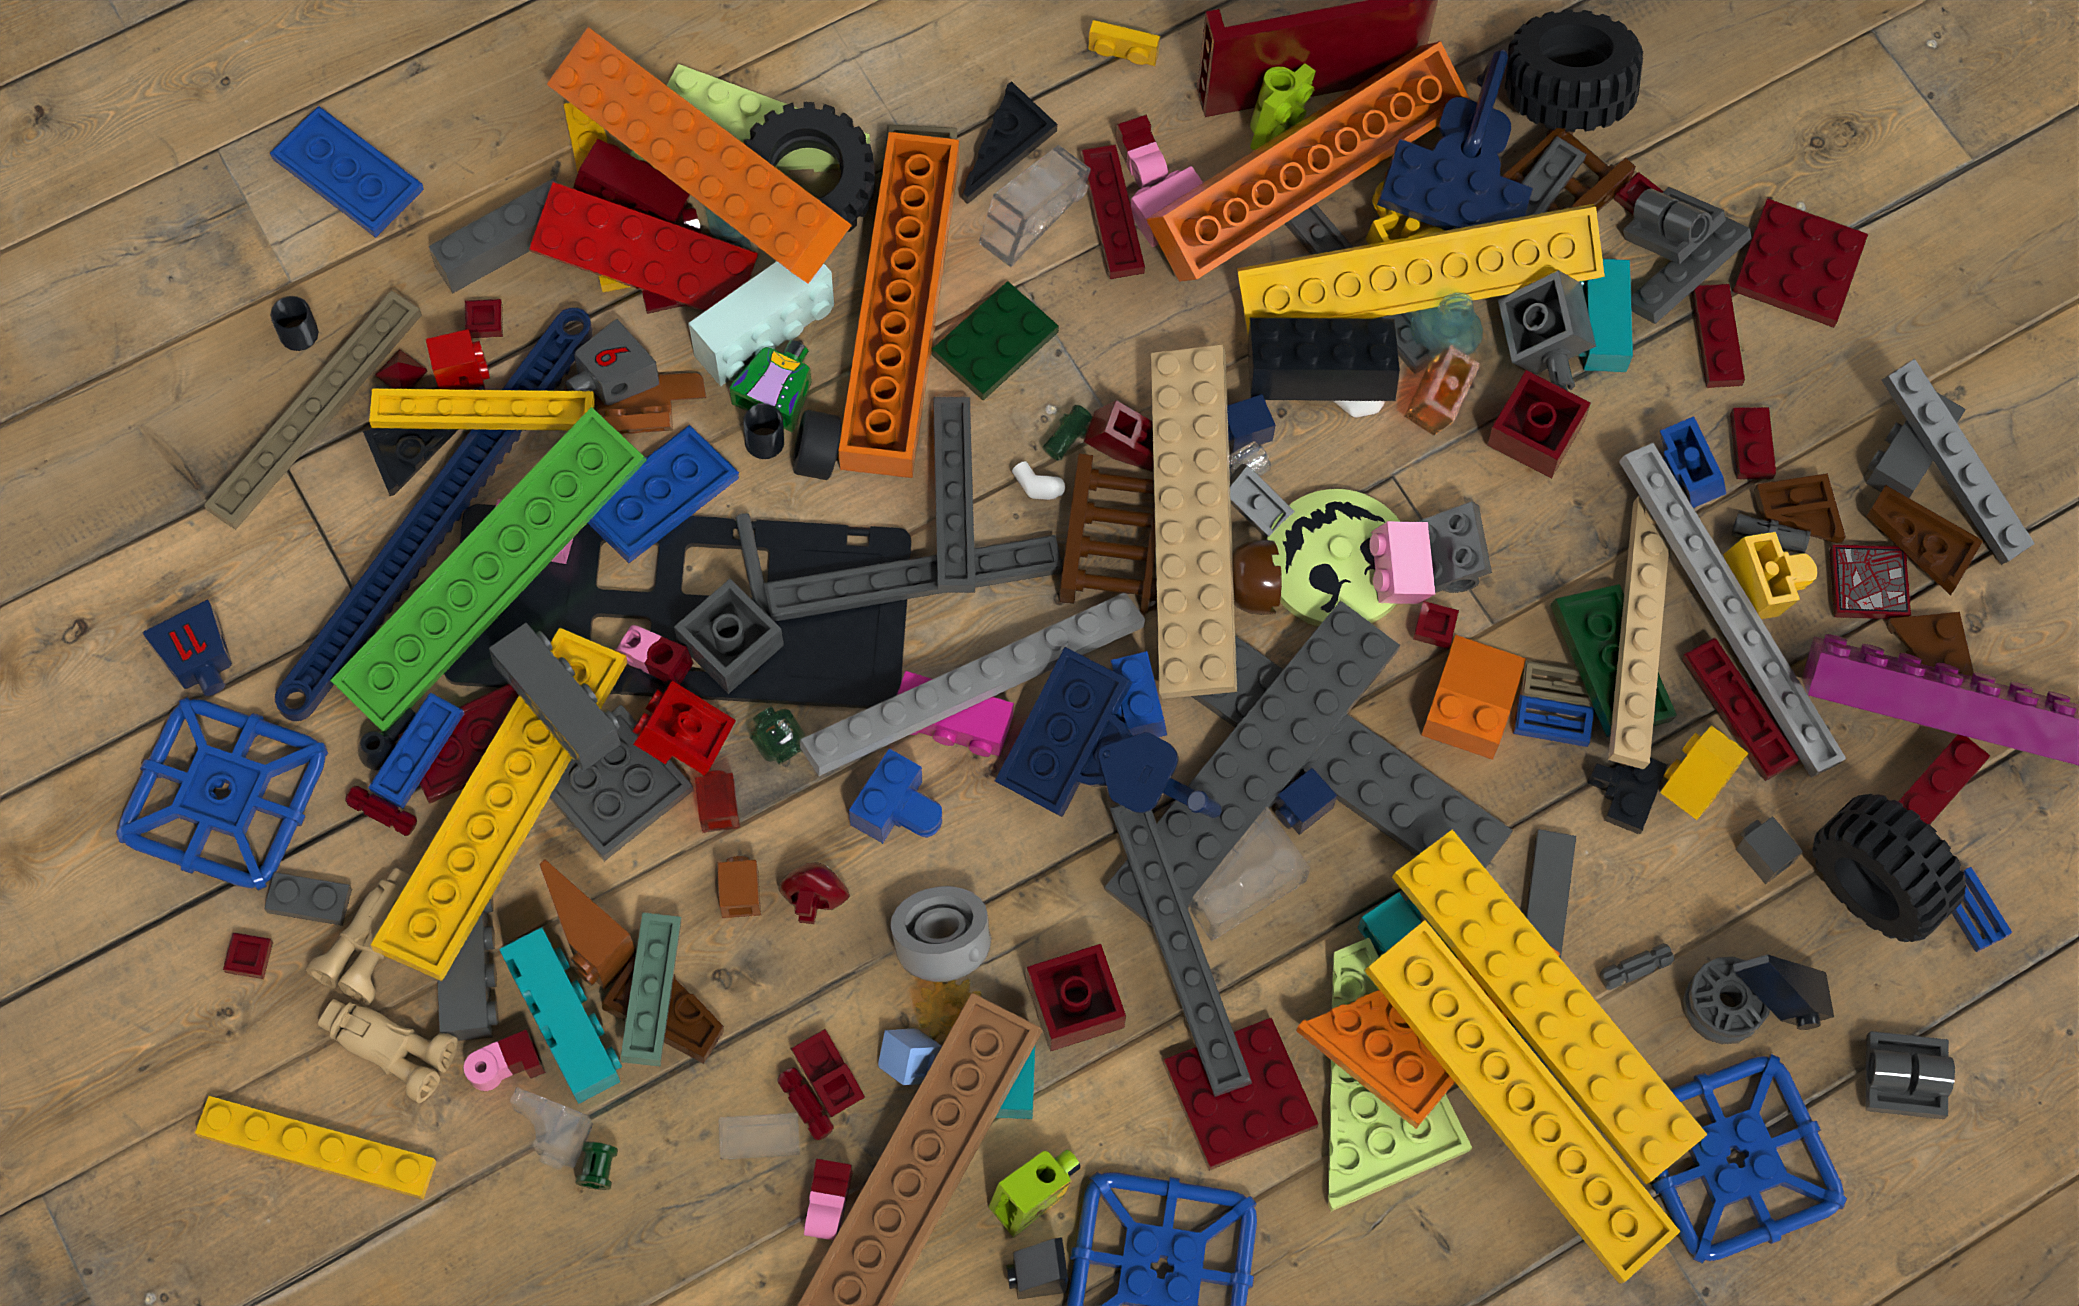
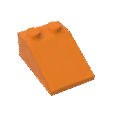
M1455 635L1421 735L1493 760L1511 711L1526 658Z

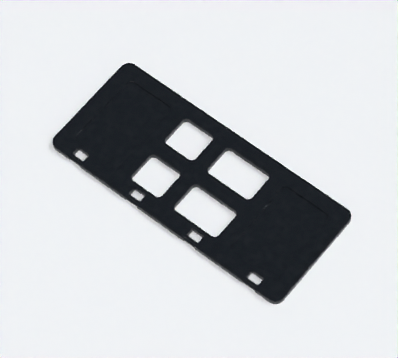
M475 504L465 510L459 545L490 514L496 505ZM690 516L656 542L654 545L659 547L655 588L650 592L603 590L597 587L601 547L606 541L587 523L574 536L566 564L551 561L444 673L447 681L453 685L501 688L508 685L509 683L495 668L489 648L525 623L535 633L541 631L551 643L559 628L591 641L592 625L597 617L646 619L651 622L650 632L677 643L674 626L709 597V595H691L682 592L686 551L690 547L742 550L740 539H733L734 529H738L736 520L734 518ZM770 520L751 521L752 528L755 530L757 550L766 551L770 554L767 583L911 559V536L902 528L850 527L841 524ZM848 536L869 537V546L847 545ZM908 599L774 621L782 630L784 646L759 667L757 673L751 674L729 694L707 672L688 671L680 686L705 700L871 708L898 694L902 681ZM625 667L610 694L653 696L657 689L664 693L668 686L664 685L662 680L642 671V669Z

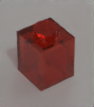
M713 770L707 772L703 777H695L702 833L740 828L733 773Z

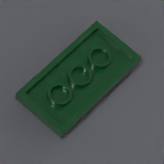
M1620 584L1556 598L1550 605L1606 737L1611 736L1624 593ZM1659 673L1653 726L1671 722L1677 716Z

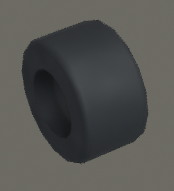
M806 410L803 413L793 455V472L796 475L828 480L831 477L841 437V418L839 416L812 410Z

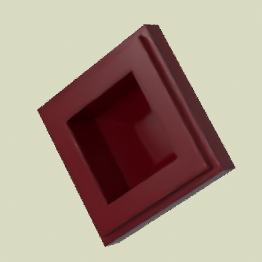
M399 349L375 375L392 389H411L428 371Z

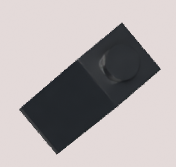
M1062 1237L1013 1252V1264L1006 1265L1009 1289L1017 1288L1018 1300L1066 1293L1068 1274Z

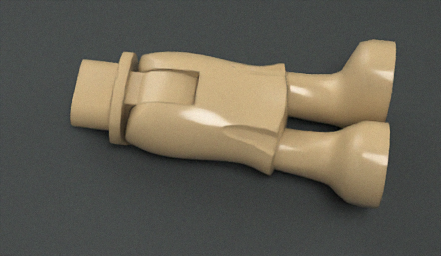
M394 868L387 880H380L378 883L379 887H376L368 894L351 924L339 934L340 939L329 952L314 958L306 969L307 973L327 987L336 988L339 985L343 993L362 1005L369 1006L376 995L371 975L379 959L382 960L385 957L373 951L370 944L411 875ZM355 950L360 953L343 975L345 965L353 951Z
M336 999L329 1003L318 1022V1026L329 1031L330 1038L338 1041L347 1051L378 1065L387 1075L393 1074L406 1083L407 1096L417 1103H422L435 1091L440 1082V1077L434 1070L418 1066L406 1060L405 1057L408 1052L423 1060L434 1069L445 1073L453 1061L458 1045V1039L449 1033H439L432 1040L415 1034L414 1029L399 1026L370 1008L357 1006L352 1002L346 1005Z

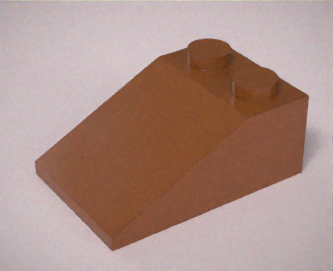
M544 859L539 865L572 951L573 957L571 961L577 966L575 971L589 985L592 986L597 982L606 990L623 972L636 952L631 936Z

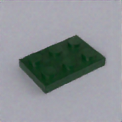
M1007 281L932 348V356L984 401L1059 332V325Z

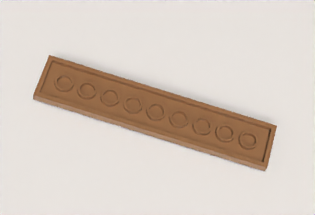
M974 993L970 995L798 1306H892L1042 1033V1029L1039 1026Z

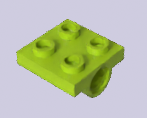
M1305 63L1295 73L1285 67H1273L1267 70L1250 121V128L1254 133L1250 145L1252 150L1258 149L1304 119L1307 112L1304 106L1314 91V87L1311 84L1316 70Z

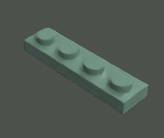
M642 912L621 1051L622 1063L661 1067L681 929V917Z

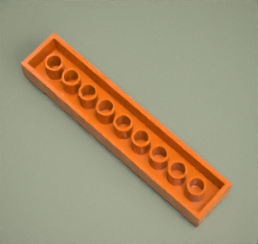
M589 27L547 83L554 91L807 284H809L852 226L836 212Z
M1441 41L1421 45L1146 218V221L1179 282L1197 280L1391 156L1399 139L1411 143L1438 126L1443 109L1450 99L1455 97L1470 98Z
M896 132L888 133L838 451L840 470L913 478L959 168V140Z

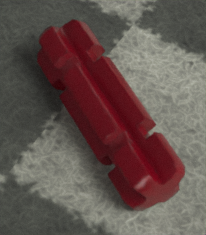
M353 786L345 798L348 806L357 811L362 810L365 815L389 828L393 826L395 831L404 836H409L417 825V819L414 815L405 810L400 812L399 807L375 794H368L367 790L359 786Z
M792 1067L782 1072L778 1076V1084L784 1093H789L788 1099L804 1124L809 1123L810 1127L808 1130L813 1138L821 1140L833 1132L834 1126L827 1115H822L823 1109L807 1084H802L803 1078L798 1070Z

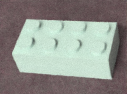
M776 261L689 322L694 357L720 386L729 380L735 381L763 348L770 347L775 350L784 341H790L798 337L804 327L815 319L821 320L831 312L832 307H834L831 271L823 264L809 284H807Z

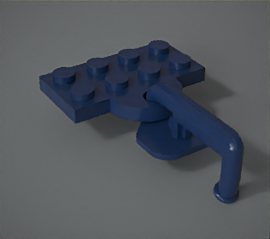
M1500 49L1494 52L1483 73L1477 77V83L1481 87L1477 102L1464 97H1455L1446 103L1439 122V130L1444 138L1439 140L1433 151L1399 139L1377 203L1378 206L1443 230L1525 216L1533 188L1500 176L1501 163L1498 154L1502 153L1506 148L1511 132V122L1506 114L1494 109L1493 106L1508 61L1507 51Z
M1064 647L995 779V782L1061 817L1065 814L1080 783L1091 787L1107 786L1109 796L1114 802L1136 813H1146L1152 810L1163 793L1185 804L1194 813H1202L1210 818H1216L1222 812L1220 804L1209 798L1204 791H1195L1171 778L1177 767L1178 755L1170 743L1148 732L1132 736L1127 725L1116 716L1133 682L1067 647Z

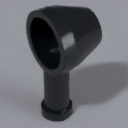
M408 708L385 732L371 731L362 737L358 744V756L365 767L371 770L381 769L396 746L395 742L399 738L398 735L405 732L416 715L412 709ZM374 741L380 742L377 749H368L370 743Z

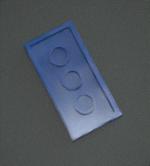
M320 106L310 113L270 152L272 159L375 238L424 190L420 181Z
M690 425L646 458L647 461L588 522L628 563L636 559L739 479V472Z

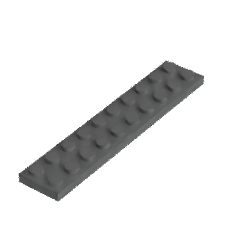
M1341 600L1188 785V787L1195 791H1204L1209 798L1218 802L1222 809L1220 816L1210 818L1202 813H1194L1189 810L1188 806L1176 800L1157 823L1188 908L1276 802L1278 794L1289 786L1400 649V644ZM1127 859L1107 883L1105 891L1153 928Z
M1235 636L1237 692L1191 696L1235 728L1284 670L1237 636ZM1348 714L1299 772L1303 775L1313 768L1336 793V800L1415 856L1419 855L1453 829L1486 869L1513 832L1511 828Z

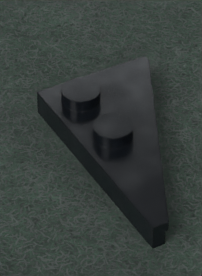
M1012 81L1007 84L1005 96L999 109L995 112L993 124L986 133L978 152V159L965 182V189L961 197L967 204L1057 132L1058 124Z
M482 385L472 390H485L484 385ZM372 428L364 431V436L389 496L395 495L459 429Z

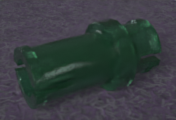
M1074 405L1069 414H1063L1060 418V426L1046 444L1042 446L1043 450L1053 459L1061 461L1076 439L1082 438L1086 434V426L1091 422L1093 416L1082 406Z

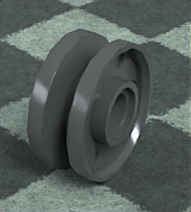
M1736 957L1716 958L1704 964L1686 986L1683 998L1685 1016L1692 1028L1706 1040L1722 1045L1739 1043L1751 1037L1769 1016L1770 1009L1734 972L1733 964L1746 960ZM1720 994L1729 995L1734 1000L1735 1007L1724 1005L1720 1000Z

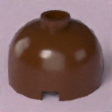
M1260 540L1246 542L1237 547L1232 553L1234 605L1249 614H1276V610L1273 607L1280 605L1282 573L1281 566H1275L1273 563L1272 555H1279L1275 541Z

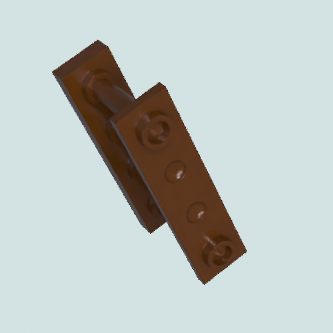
M1556 128L1555 130L1549 129L1547 137L1502 176L1522 183L1556 136L1587 154L1583 163L1599 176V182L1592 188L1590 186L1584 187L1572 176L1564 187L1575 197V203L1569 208L1594 204L1598 213L1615 198L1616 193L1632 178L1636 166L1627 158H1624L1617 166L1612 164L1608 166L1574 137V132H1565V129ZM1553 202L1546 212L1567 208H1560Z
M1079 454L1060 587V602L1074 604L1076 591L1083 592L1084 588L1142 595L1140 612L1148 613L1149 600L1157 601V578H1152L1156 551L1155 499L1153 513L1096 507L1094 502H1088L1089 490L1097 491V488L1154 495V480L1099 473V469H1092L1093 455ZM1092 521L1151 528L1149 547L1090 540V536L1084 535L1085 524H1092ZM1089 554L1146 561L1145 579L1142 581L1086 574V570L1079 569L1080 557L1088 558Z

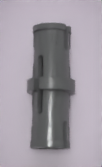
M1741 513L1737 514L1732 530V536L1740 538L1776 532L1781 548L1797 553H1805L1811 534L1810 531L1781 525L1777 520L1771 519L1769 522Z

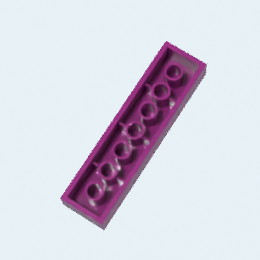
M1825 634L1824 639L1816 636L1813 638L1801 678L1808 696L2079 766V704L2070 702L2071 698L2064 694L2048 691L2047 696L2033 693L2032 687L2022 683L2011 682L2010 686L1995 683L1996 678L1987 674L1974 672L1972 677L1959 674L1958 668L1948 664L1936 663L1935 667L1920 664L1921 659L1913 655L1899 653L1898 658L1885 655L1884 649L1871 644H1862L1861 648L1847 645L1846 639L1836 635Z

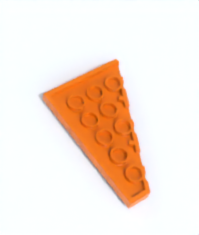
M1551 947L1555 951V953L1558 956H1560V953L1556 951L1553 947ZM1457 958V959L1459 960V962L1463 965V967H1464V968L1468 971V973L1472 976V978H1473V979L1477 982V984L1481 987V989H1482V990L1486 993V995L1490 998V1000L1495 1004V1006H1496V1007L1500 1010V1012L1504 1015V1017H1505L1506 1019H1508V1017H1507V1016L1504 1014V1012L1499 1008V1006L1494 1002V1000H1493V999L1490 997V995L1485 991V989L1480 985V983L1475 979V977L1470 973V971H1469V970L1466 968V966L1461 962V960H1460L1459 958ZM1380 990L1360 997L1350 1004L1335 1007L1330 1012L1308 1021L1305 1019L1296 1029L1301 1036L1415 1129L1420 1126L1455 1083Z

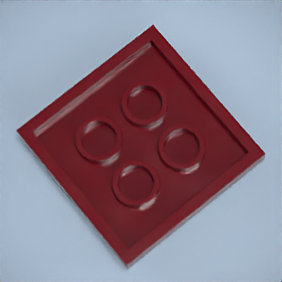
M1767 198L1733 292L1834 328L1841 314L1868 234Z
M1272 1017L1234 1032L1252 1081L1250 1085L1214 1097L1197 1047L1166 1058L1163 1061L1209 1171L1313 1130L1319 1125Z

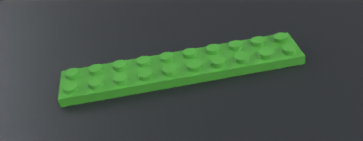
M591 407L330 681L382 732H385L408 708L411 709L647 459Z

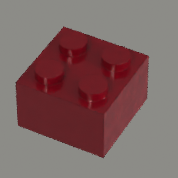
M1526 370L1492 426L1487 446L1552 479L1582 428L1591 402Z
M1101 944L1026 967V982L1050 1052L1125 1027L1126 1013Z

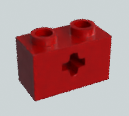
M469 329L425 339L432 370L439 389L472 390L482 385L485 388L484 380L490 379L487 362L480 341L473 342Z

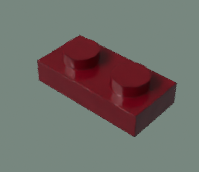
M1769 407L1733 408L1730 417L1737 479H1773L1776 475Z

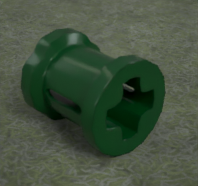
M597 1142L583 1143L582 1151L585 1152L581 1175L576 1177L575 1183L589 1189H611L612 1182L609 1180L612 1159L617 1156L618 1148Z

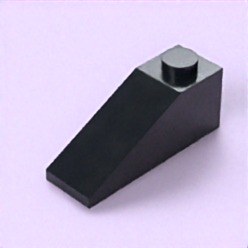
M1768 954L1733 964L1734 972L1780 1021L1796 1025L1799 1030H1809L1821 1026L1820 1021L1834 1017L1826 972Z

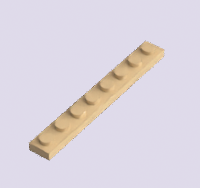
M1639 495L1633 502L1608 760L1645 769L1650 764L1669 543Z

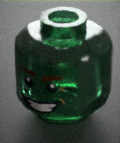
M770 706L753 718L756 725L750 730L749 737L765 761L773 762L776 760L780 765L802 751L800 739L805 737V733L789 709L784 708L775 712L773 707Z

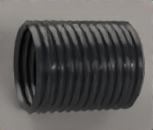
M287 296L281 298L273 305L270 313L271 321L284 347L293 351H302L311 347L317 340L319 331L307 302L298 296ZM293 320H304L296 327L286 328V325Z
M770 404L752 406L743 417L745 447L753 457L759 459L776 457L784 447L783 416L780 410ZM759 428H770L775 430L773 433L769 435H757L753 433L755 430Z

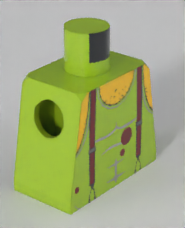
M1045 1150L998 1183L989 1204V1209L1013 1238L1064 1197L1071 1182L1070 1176L1081 1168L1078 1159L1069 1150L1063 1151L1056 1158H1053Z

